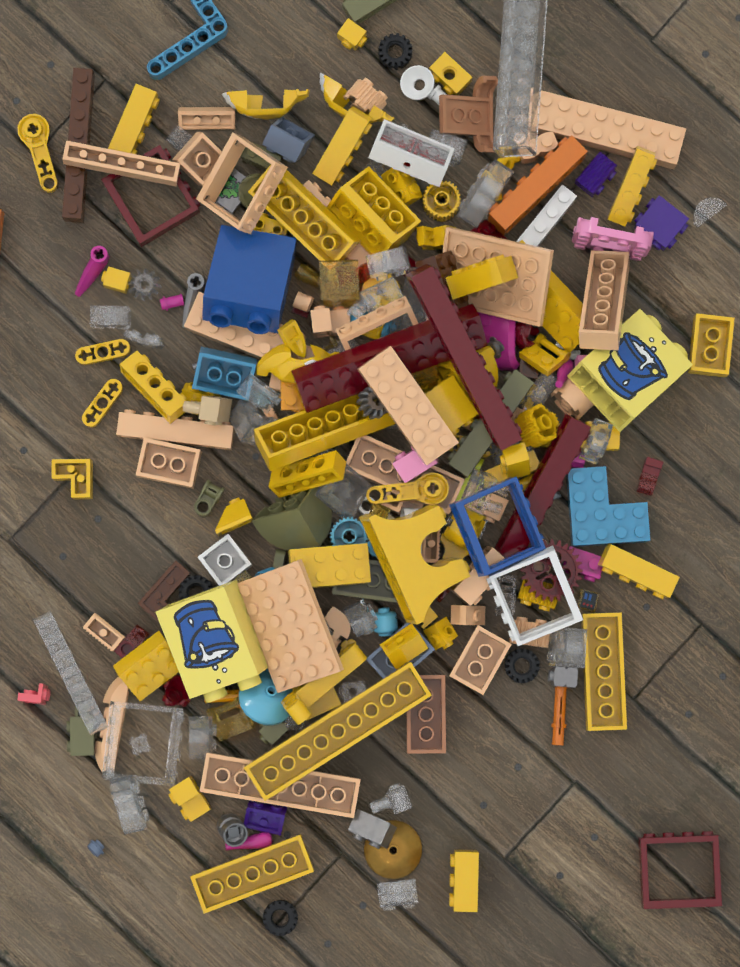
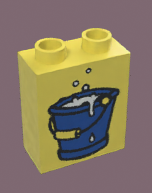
M641 309L622 324L619 350L594 349L567 375L619 432L629 425L693 365L688 360L686 350L680 344L672 343L661 331L662 328L659 321L651 315H646Z
M237 580L171 603L156 611L189 699L203 695L206 703L213 702L228 695L225 686L234 683L238 684L240 691L250 689L262 683L259 674L269 668L244 600L240 594Z

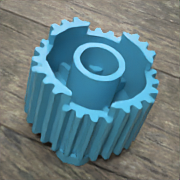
M349 517L347 519L343 518V520L340 519L339 523L336 522V525H333L334 529H331L332 532H330L332 546L368 542V536L361 521L354 520L353 517L351 519ZM347 532H351L353 536L355 535L351 542L344 539V535H347Z

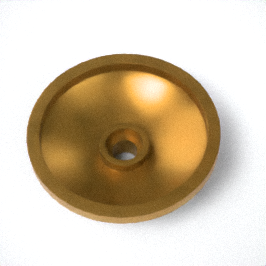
M388 820L386 822L397 827L388 848L386 849L381 846L380 849L369 845L370 841L365 840L364 855L367 864L376 874L388 879H398L407 876L418 866L422 856V844L419 835L410 825L398 820ZM391 847L397 848L395 854L390 853L389 849Z

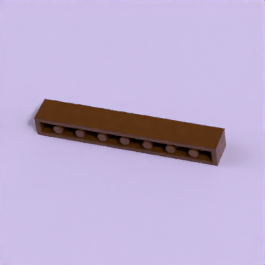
M73 68L68 141L90 145L95 81L93 69ZM66 165L62 218L65 222L84 223L88 169Z

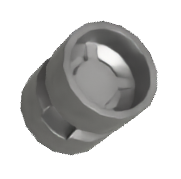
M227 813L218 819L217 831L227 845L238 847L246 841L248 831L237 815Z

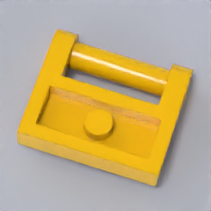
M542 333L533 341L534 345L525 347L519 352V358L547 377L566 363L571 356L570 352L567 350L563 351L547 340V337ZM543 345L559 357L556 359L540 347Z

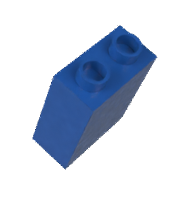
M221 225L203 295L202 320L209 321L216 327L224 328L233 325L248 328L249 331L255 334L278 333L277 330L280 328L295 263L297 238L255 230L250 235L235 227Z

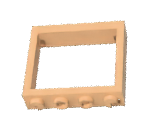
M232 132L196 200L236 229L251 235L288 167L245 137ZM245 147L269 162L271 167L242 219L239 220L217 204L216 200Z
M403 296L335 330L346 351L351 349L347 341L405 313L408 314L412 325L419 323L406 296Z

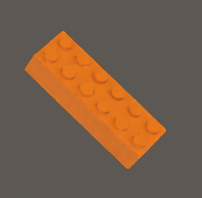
M572 135L568 139L566 137L558 143L555 152L551 150L544 157L545 160L541 165L537 163L530 170L531 173L527 178L524 176L517 182L514 191L510 189L503 196L504 199L500 204L496 202L489 209L488 222L492 223L502 236H505L585 160L588 151Z

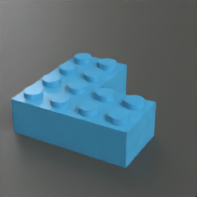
M606 466L571 469L566 475L571 547L650 541L648 502L609 505Z

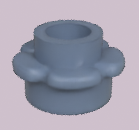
M90 840L91 843L87 847L96 857L100 854L103 855L104 852L102 850L105 848L99 840Z

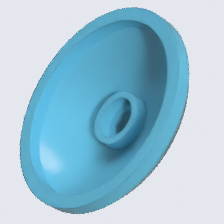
M263 671L259 674L262 681L261 684L244 691L239 689V703L244 713L251 720L262 725H277L290 717L281 701L293 689L277 693L270 673Z

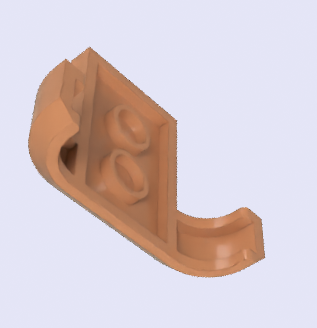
M483 75L479 77L474 85L473 97L444 94L439 96L440 134L473 136L475 148L479 152L496 153L499 151L501 145H496L493 139V92L495 87L500 84L496 76Z

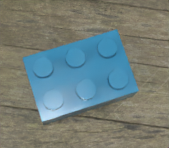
M201 346L192 389L248 401L257 358Z

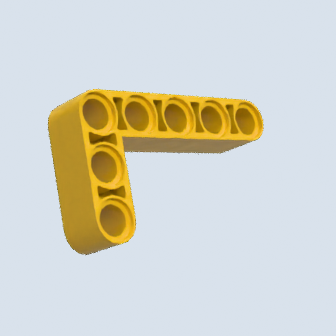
M355 642L348 645L338 654L344 670L300 685L281 701L284 709L297 725L303 723L311 715L308 709L309 706L367 659V656Z

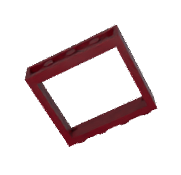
M161 145L142 155L151 158L159 155L162 160L170 161L169 159L172 158L167 148L162 149ZM109 174L101 179L141 247L200 213L198 209L201 206L200 203L196 200L195 196L191 197L188 191L191 188L186 180L182 182L178 176L177 185L190 208L143 235L112 182L122 176Z
M701 831L702 835H694V832H682V836H674V832L663 833V836L655 837V833L643 834V837H638L642 908L665 909L722 906L719 835L713 834V831ZM712 842L714 897L649 900L647 844Z

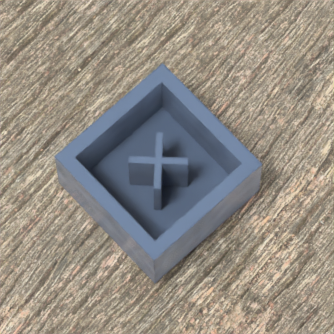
M281 117L271 125L262 145L266 146L268 151L282 155L286 161L296 163L306 154L315 135Z

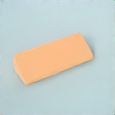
M180 107L178 109L179 130L235 129V109L232 107Z

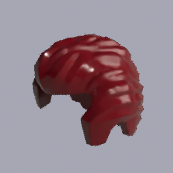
M517 322L515 343L523 350L525 347L534 345L533 341L528 340V336L530 334L533 336L538 334L539 328Z
M180 675L174 676L164 683L165 694L162 701L165 706L180 705L186 707L190 703L191 699H189Z

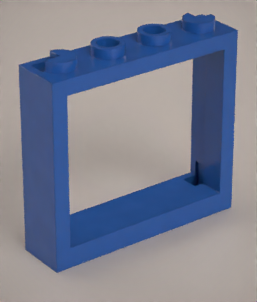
M517 477L507 478L449 504L478 577L487 576L546 549L542 540L544 537L537 528L538 522L530 511V502L524 496L522 491L523 485L519 483ZM507 486L531 547L488 565L464 505Z

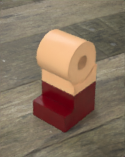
M298 291L291 313L308 319L314 304V298Z

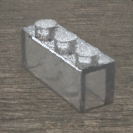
M133 775L110 780L111 795L124 835L146 830V821H149V814L147 809H143L145 802L143 795L139 796V793H141L139 782L134 781Z

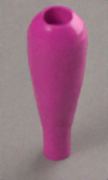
M569 359L558 368L556 387L561 388L568 379L567 375L574 368L572 360Z
M262 832L248 836L246 841L238 847H231L226 843L225 847L226 851L233 849H260L272 845L273 841L270 833Z

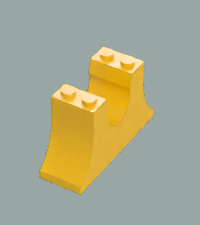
M426 505L408 515L394 519H384L376 514H364L359 517L407 623L418 625L424 622L429 606L439 594L452 585L470 577L468 572L470 567L461 558L450 557L440 559L436 563L429 565L421 555V544L424 538L430 533L437 532L446 524V513L439 505Z

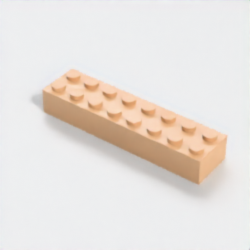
M539 90L528 131L537 134L553 132L556 139L560 140L565 137L568 139L572 135L582 146L628 158L633 157L637 146L655 153L656 165L675 169L686 128Z
M206 752L200 792L354 818L361 780L359 778L313 770L264 801L244 769V766L254 760Z

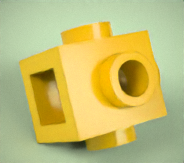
M447 617L442 618L423 630L435 650L441 647L443 649L450 647L454 644L452 640L458 637Z

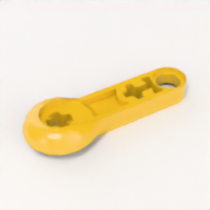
M28 114L18 124V135L31 151L42 189L45 192L52 193L58 188V180L47 146L49 124L41 115ZM31 125L38 127L37 133L33 134L28 131V129H31ZM42 161L49 163L46 168L48 173L52 172V175H45L44 170L39 168L42 165ZM46 179L54 180L53 188H45L44 182Z
M430 472L414 482L373 486L368 489L366 497L371 504L417 500L429 505H436L446 499L449 493V485L443 475ZM431 483L438 486L435 494H431V491L428 492L427 490ZM386 488V492H391L392 488H396V491H400V494L397 495V498L387 495V500H383L384 493L382 489ZM372 490L380 492L381 497L379 500L373 501L370 499L369 494Z

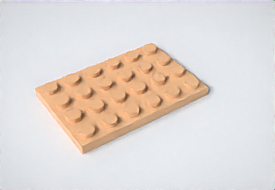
M446 227L442 253L452 251L456 258L457 269L504 254V257L512 256L519 277L469 294V305L473 303L477 312L538 327L543 326L554 250Z
M302 559L237 583L277 693L344 670Z

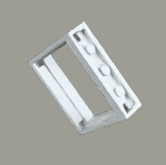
M553 546L493 572L486 579L490 590L494 589L497 594L493 596L497 607L501 606L504 611L501 613L504 624L509 623L511 628L508 631L512 641L516 640L518 646L583 620ZM549 557L572 613L519 633L497 577Z

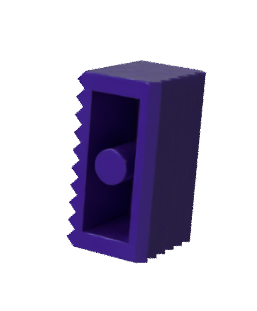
M599 152L576 179L575 184L590 197H593L595 194L599 195L605 188L603 184L606 180L611 181L617 174L615 171L617 165L602 152Z

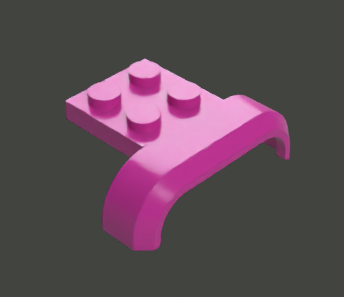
M478 312L487 343L490 342L489 339L493 336L504 346L501 357L495 358L498 369L501 371H514L520 366L515 354L516 321Z

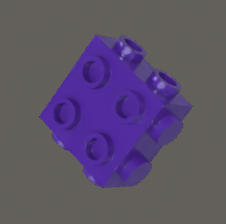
M659 195L656 200L652 198L646 205L648 210L644 214L641 212L634 220L636 222L634 229L639 226L643 227L644 231L654 232L652 247L656 250L661 249L664 252L667 247L671 249L677 241L675 239L678 233L682 235L689 225L686 223L689 218Z

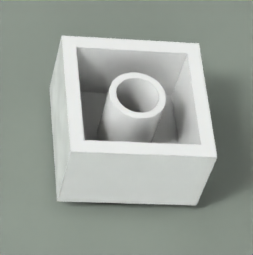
M229 534L198 556V559L219 586L235 580L253 566Z

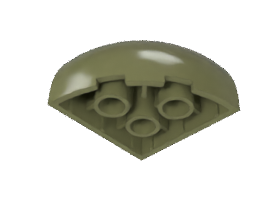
M323 485L281 498L277 497L275 498L276 503L269 507L265 506L252 519L258 532L276 547L288 551L290 549L321 547L331 527V502L327 489Z

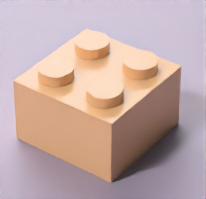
M196 132L175 155L172 161L180 163V168L198 186L203 187L222 151L203 132Z

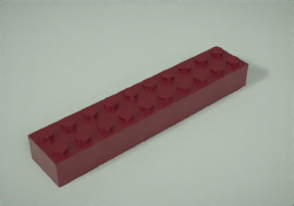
M424 264L406 274L494 445L502 451L521 441L520 434L522 431L519 425L511 419L513 414L509 406H506L505 403L503 404L504 396L502 392L493 385L496 381L492 373L485 369L484 366L487 364L483 356L476 352L477 344L475 340L467 335L466 331L469 329L465 321L458 317L457 314L460 312L456 304L449 300V290L446 285L440 283L441 275L438 269Z
M473 303L459 308L460 313L457 315L461 320L465 321L469 329L466 331L467 335L475 340L477 344L475 350L488 346L480 315ZM430 321L421 322L292 370L291 372L306 413L357 395L366 387H369L357 368L388 346L393 348L410 374L450 360Z

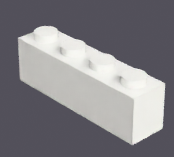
M561 185L516 242L523 240L526 244L539 247L575 202L577 195L564 185Z

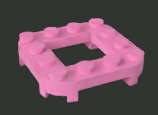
M591 217V220L578 218L572 237V242L576 249L585 250L586 247L595 251L629 252L630 259L635 261H641L642 257H646L651 250L654 232L644 231L643 227L637 226L635 232L630 233L597 226L599 218Z

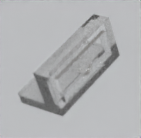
M249 373L237 389L238 394L265 413H268L274 404L277 406L282 400L280 394L251 373Z

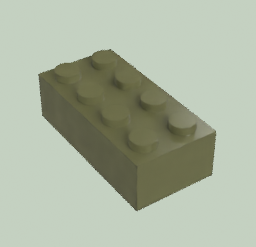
M369 560L370 583L333 586L332 595L397 603L379 561Z

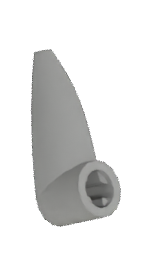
M198 273L191 274L187 279L188 288L184 302L182 328H185L184 324L198 292L204 293L205 290L204 278ZM199 279L201 285L194 287L192 282Z

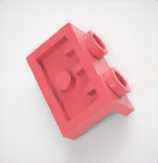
M39 683L38 692L24 690V693H18L17 700L23 703L46 705V701L50 699V689H48L47 685Z

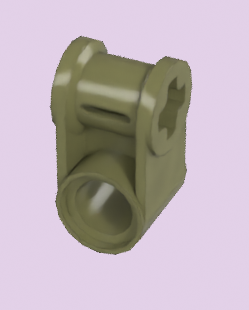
M208 479L195 502L194 509L196 514L202 518L208 517L222 497L225 488L212 484L211 480ZM202 503L209 506L205 513L198 511V507Z

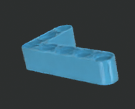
M190 0L205 25L148 62L147 70L152 79L160 80L227 35V23L212 0ZM208 9L214 11L211 16L204 15V12ZM216 25L224 26L222 31L214 30ZM206 35L208 39L205 42H201L198 40L199 37ZM187 45L193 47L190 52H184L183 48ZM169 56L177 57L173 63L168 62L167 59ZM159 66L161 70L158 73H153L151 71L152 68Z

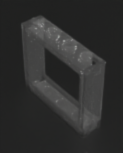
M110 701L102 779L174 786L178 776L176 765L180 761L181 755L178 748L183 738V732L180 731L181 723L183 724L185 720L183 718V708ZM121 708L172 713L165 778L114 774Z

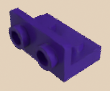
M249 800L244 825L249 829L281 835L287 807Z

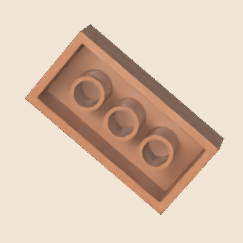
M419 675L432 696L406 711L407 754L446 753L445 675Z

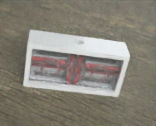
M384 119L368 158L426 181L431 185L440 187L455 148Z

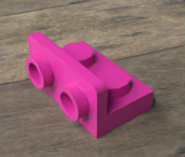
M574 548L572 555L579 554L576 562H582L578 569H582L583 572L578 574L584 575L583 579L595 582V579L600 580L602 567L598 566V562L601 556Z

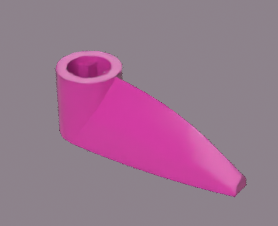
M95 246L91 250V258L80 277L75 291L76 296L80 297L107 265L110 259L109 253L103 246ZM103 252L104 257L98 260L96 254Z

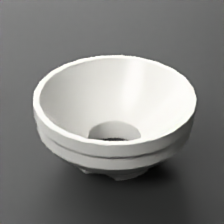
M417 65L408 68L403 73L400 86L402 92L408 98L423 100L434 90L435 80L428 68ZM418 80L425 82V87L422 90L415 89V83Z

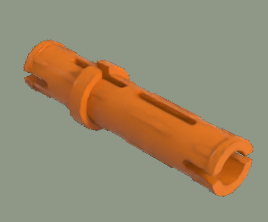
M555 687L553 723H551V727H553L552 745L564 746V728L567 726L565 724L567 687Z

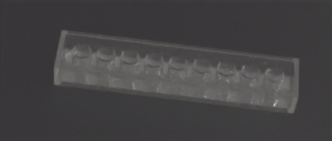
M504 0L493 151L499 157L536 156L547 0Z

